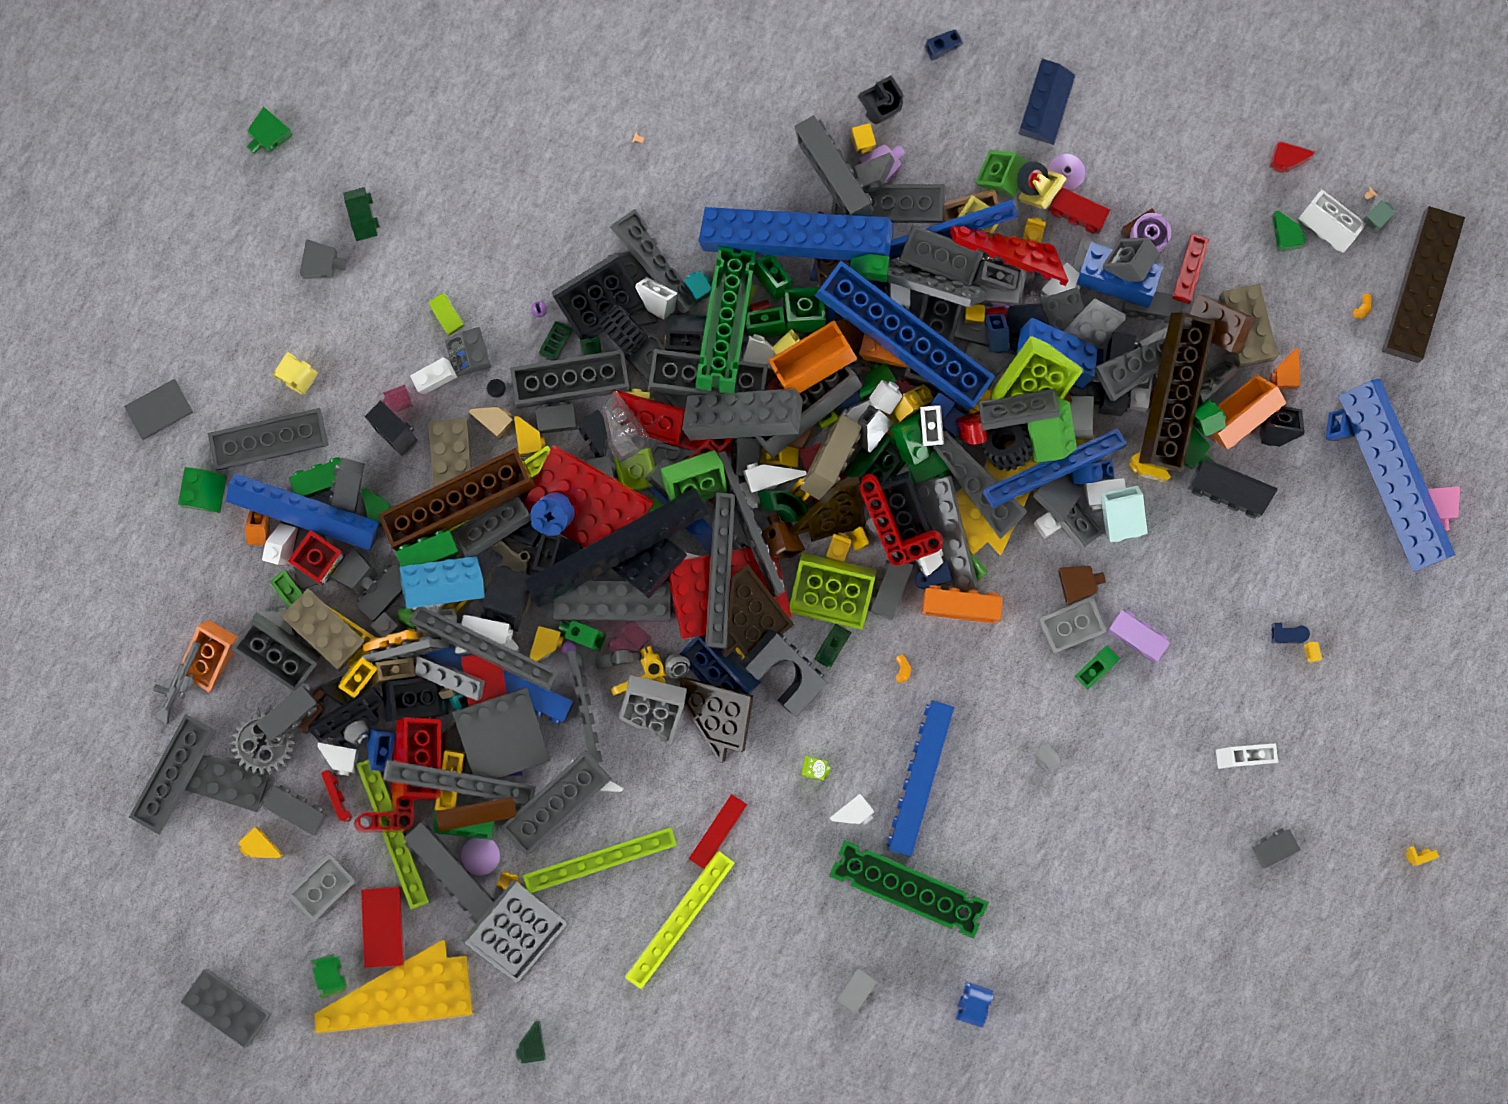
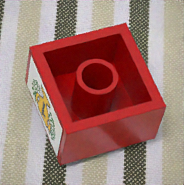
M310 530L288 562L323 586L345 554Z

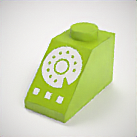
M805 756L801 777L824 781L825 777H829L831 766H827L828 761Z

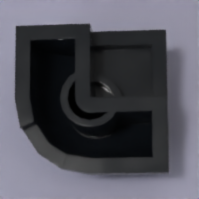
M890 75L876 82L873 87L859 93L857 97L867 111L865 116L873 124L878 125L901 111L904 95L893 76Z

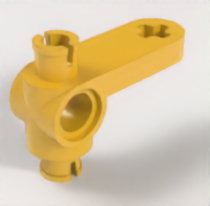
M652 646L646 647L648 653H646L645 648L641 649L640 652L644 659L640 661L645 675L640 677L667 684L664 680V676L667 674L659 654H654ZM651 665H658L660 671L655 675L650 674L649 667ZM628 681L610 689L613 697L625 693Z

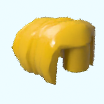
M501 872L495 887L504 891L513 880L520 884L519 876L509 874L508 872Z

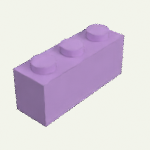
M1121 610L1107 632L1153 663L1158 662L1170 644L1167 641L1168 637L1161 632L1155 633L1152 631V627L1144 621L1139 622L1130 611L1126 610L1124 612Z

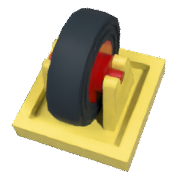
M1030 161L1025 163L1020 168L1017 176V185L1022 192L1018 199L1022 203L1046 209L1067 179L1062 174L1048 171L1039 162Z

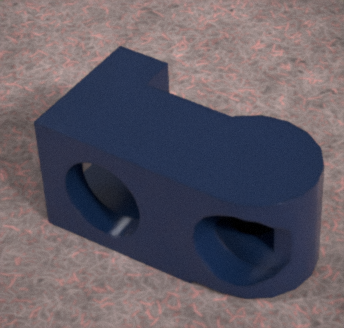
M954 29L928 39L924 48L931 61L938 59L939 56L959 48L963 41L957 30Z
M947 562L942 563L939 566V570H935L927 576L922 571L919 572L915 578L916 586L920 589H926L930 585L939 586L952 582Z
M1275 622L1271 624L1272 643L1300 644L1307 641L1310 637V631L1306 626L1282 628V623Z

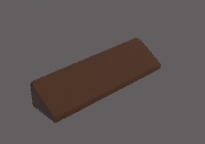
M514 797L439 810L436 812L439 830L445 831L516 817Z

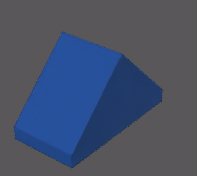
M1340 409L1330 412L1326 440L1340 441L1354 437L1353 429L1345 410Z

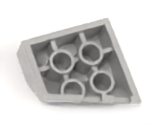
M630 675L619 719L638 729L643 728L649 731L650 735L655 738L657 736L665 740V743L671 746L684 706L686 688Z

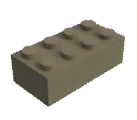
M1260 283L1223 291L1219 296L1222 303L1256 318L1241 353L1233 352L1237 369L1274 361L1278 354Z
M843 414L827 431L800 487L801 490L820 500L839 482L840 477L838 475L847 466L845 460L850 458L854 451V448H852L853 444H856L861 437L859 433L861 425Z
M467 418L428 422L433 486L436 487L473 469L469 422Z
M309 589L281 616L339 672L363 648L362 644L366 643Z

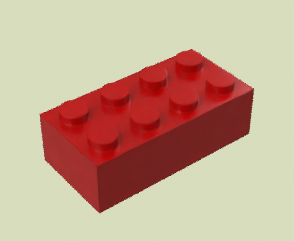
M402 718L397 721L396 762L441 769V720ZM396 782V799L434 801L441 797L440 789Z

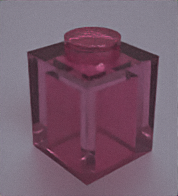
M405 385L383 392L385 396L382 399L383 403L394 413L414 406Z

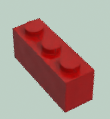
M1063 187L1057 192L1048 209L1051 215L1057 218L1063 217L1074 226L1080 225L1091 234L1100 233L1111 210Z

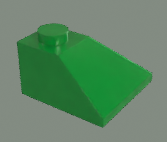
M878 363L870 367L871 370L867 374L859 395L860 402L872 395L881 380L888 383L891 381L896 384V380L887 364L882 365Z

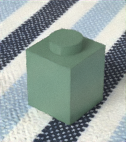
M1381 200L1367 214L1363 221L1377 233L1396 212L1393 211V207L1388 202Z

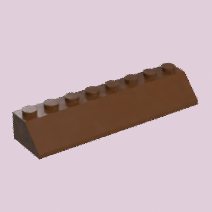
M514 448L378 515L391 548L397 552L399 547L410 544L412 546L420 538L428 537L429 539L434 537L436 532L443 529L447 531L536 488V485L517 448Z

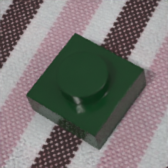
M600 338L583 339L580 341L582 356L602 353Z

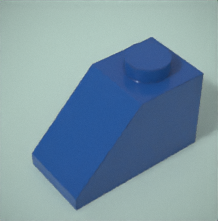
M369 729L367 750L370 770L385 771L386 761H392L395 733L384 729Z

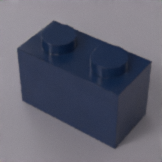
M1004 313L985 315V336L990 352L1002 353L1009 350V328Z

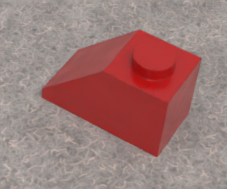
M1278 141L1275 145L1269 167L1274 168L1273 170L1279 173L1289 172L1311 160L1315 151Z

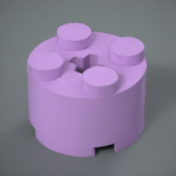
M1147 213L1135 222L1130 232V238L1149 237L1160 253L1171 238V226L1160 214Z

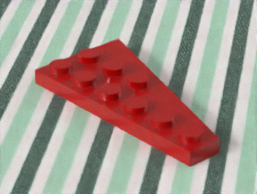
M953 225L950 230L954 243L973 251L983 250L991 258H995V256L1004 259V263L1030 273L1034 271L1039 272L1043 275V278L1048 280L1052 277L1059 280V284L1066 286L1069 281L1055 246L1052 244L1019 239L1015 236H1004L999 233H989L983 230L969 229L964 226Z

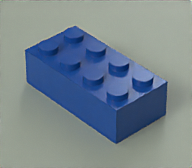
M1090 242L1076 284L1149 308L1163 266L1154 263L1143 281L1127 282L1102 267L1113 249Z
M1031 318L1020 329L1017 354L1029 337L1032 336L1048 343L1083 369L1074 385L1083 388L1095 377L1094 367L1096 366L1097 346L1034 318Z

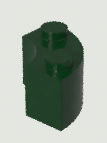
M365 187L344 192V202L356 242L378 236L377 229L380 228L378 218L373 216L370 205L373 204L371 193H367Z
M774 489L757 491L762 509L774 510L779 514L782 521L797 522L808 512L804 502L789 491Z

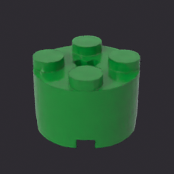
M334 954L311 960V964L316 966L312 970L317 989L323 992V994H320V998L344 992L343 988L347 987L345 976H340L339 973L342 965L338 956L335 957Z

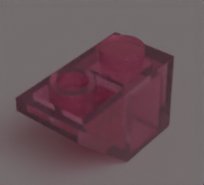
M634 621L631 624L627 622L620 630L622 634L618 638L614 637L608 643L609 648L607 650L610 654L620 650L637 653L651 637Z

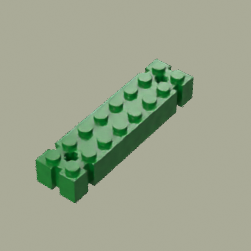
M719 246L700 354V364L698 365L696 389L711 391L712 387H718L719 392L734 394L756 252L741 250V253H734V248Z
M846 840L843 841L838 853L842 857L840 863L834 862L829 877L844 883L845 879L852 881L850 886L949 929L957 926L959 927L958 933L972 939L975 938L980 926L979 923H976L978 916H984L989 902L973 896L970 900L966 898L967 893L867 849L863 854L857 851L859 846ZM857 861L859 863L857 865H860L859 870L855 869L853 872L850 870L852 867H849V864ZM964 907L966 908L967 916L960 918L958 916L960 915L958 914V909H963Z

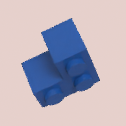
M938 393L930 406L941 405L943 433L946 431L951 437L956 439L958 430L955 419L966 416V414L955 408L953 401Z

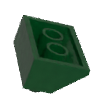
M884 434L877 447L871 453L862 448L843 472V475L846 478L857 476L860 484L863 476L867 474H872L876 476L878 481L897 475L906 462L902 460L895 440L890 435ZM866 482L864 486L870 489L873 488V483Z

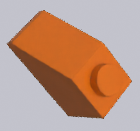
M1295 348L1271 373L1270 381L1277 385L1279 390L1298 389L1300 387L1299 348Z
M249 510L245 525L247 545H265L270 534L269 516Z

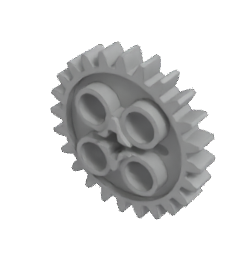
M262 712L261 717L254 713V719L247 716L248 722L246 723L240 721L242 727H235L238 734H232L236 741L230 743L232 746H236L231 751L235 754L238 753L234 759L236 761L241 759L239 766L242 767L246 764V771L252 768V773L256 774L257 770H260L261 775L264 774L265 770L271 774L272 768L279 771V764L285 767L286 765L283 760H290L287 754L294 753L293 749L289 748V746L295 745L294 741H290V739L294 738V735L291 733L287 734L278 744L271 743L264 732L260 735L255 734V729L259 727L256 723L266 716L264 712ZM266 741L267 745H262L260 747L259 742ZM253 743L254 748L251 751H245L246 744ZM258 751L257 757L253 758V755ZM268 752L271 754L269 760H262V754Z

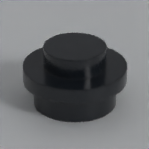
M493 379L487 384V392L491 397L499 398L504 395L506 386L502 380Z

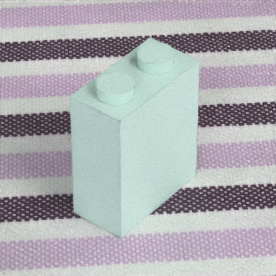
M1138 485L1101 494L1105 532L1110 542H1120L1123 539L1137 538L1148 534L1143 494Z

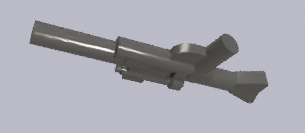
M193 642L184 663L179 665L174 678L166 680L163 686L155 684L153 688L154 692L164 694L167 698L163 708L155 714V717L160 719L164 725L169 723L170 710L179 690H182L179 698L184 699L188 687L193 685L195 680L193 679V674L188 676L187 673L201 645L199 642Z

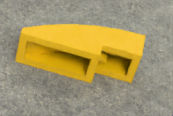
M446 749L442 770L463 773L466 753ZM441 790V797L436 799L435 810L455 808L459 793Z

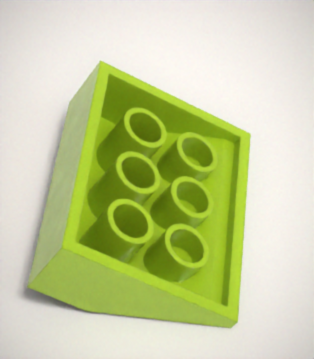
M1030 336L991 391V399L1056 389L1057 397L1063 399L1083 372V369L1048 343Z
M802 552L790 601V612L863 630L877 569Z

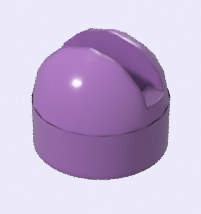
M535 302L531 307V311L535 317L540 318L546 314L547 308L543 302ZM536 305H540L541 313L537 312Z
M565 641L561 646V654L576 651V644L573 641Z

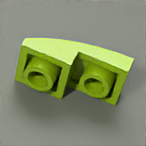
M444 292L428 302L448 336L465 326Z

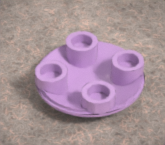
M472 838L462 848V864L468 872L474 875H487L499 863L500 850L493 840Z

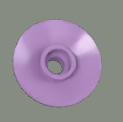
M1059 155L1049 164L1048 171L1062 174L1067 179L1062 187L1070 191L1078 188L1085 178V167L1081 160L1074 155ZM1069 168L1071 172L1065 173L1064 169Z

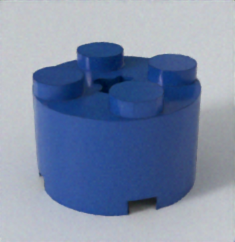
M558 492L549 493L532 507L531 525L535 530L548 536L558 535L573 521L574 507L564 494Z
M966 981L963 989L965 994L959 997L957 1007L960 1008L957 1010L955 1020L983 1027L989 1013V1005L992 1003L993 990Z

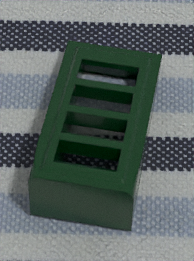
M555 321L538 352L539 355L551 361L558 360L573 329ZM559 328L566 331L565 335L557 332L556 329ZM553 335L563 338L562 341L553 338ZM552 341L559 344V346L555 347L549 343ZM548 347L552 350H555L556 352L553 354L547 351L546 349Z

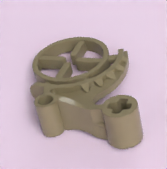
M502 539L488 547L503 556V560L497 564L498 566H508L517 572L528 571V564L532 560L530 552L521 551L518 554ZM527 553L528 558L524 560L523 555ZM496 566L487 573L483 580L484 597ZM529 594L528 604L525 607L523 616L529 611L531 607V594Z

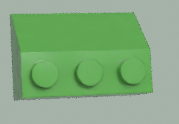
M1057 397L1061 417L1027 422L1034 462L1065 459L1077 449L1070 402Z
M715 450L661 468L663 484L670 501L693 488L697 490L702 501L713 498L716 492L727 493L723 462Z

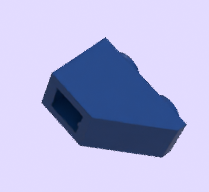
M1112 460L1095 461L1073 471V484L1095 483L1114 479Z

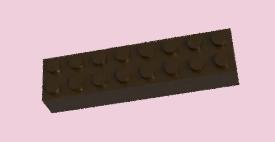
M1431 206L1424 210L1382 349L1383 353L1415 363H1419L1424 359L1465 217Z
M1184 312L1170 314L1138 463L1167 471L1183 472L1215 321Z

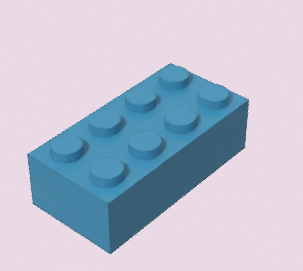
M477 556L400 567L401 587L407 609L484 598L483 577Z

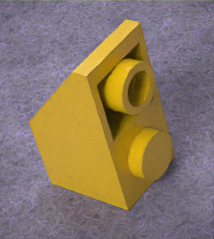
M923 384L903 394V397L893 409V413L899 421H902L919 411L920 407H925L933 402L934 398L929 389Z

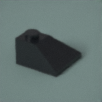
M1041 303L1012 305L1008 308L1007 325L1009 328V344L1012 350L1018 349L1020 329L1031 318L1049 325Z
M1282 406L1280 410L1269 416L1261 424V444L1280 447L1303 436L1305 430L1302 409Z

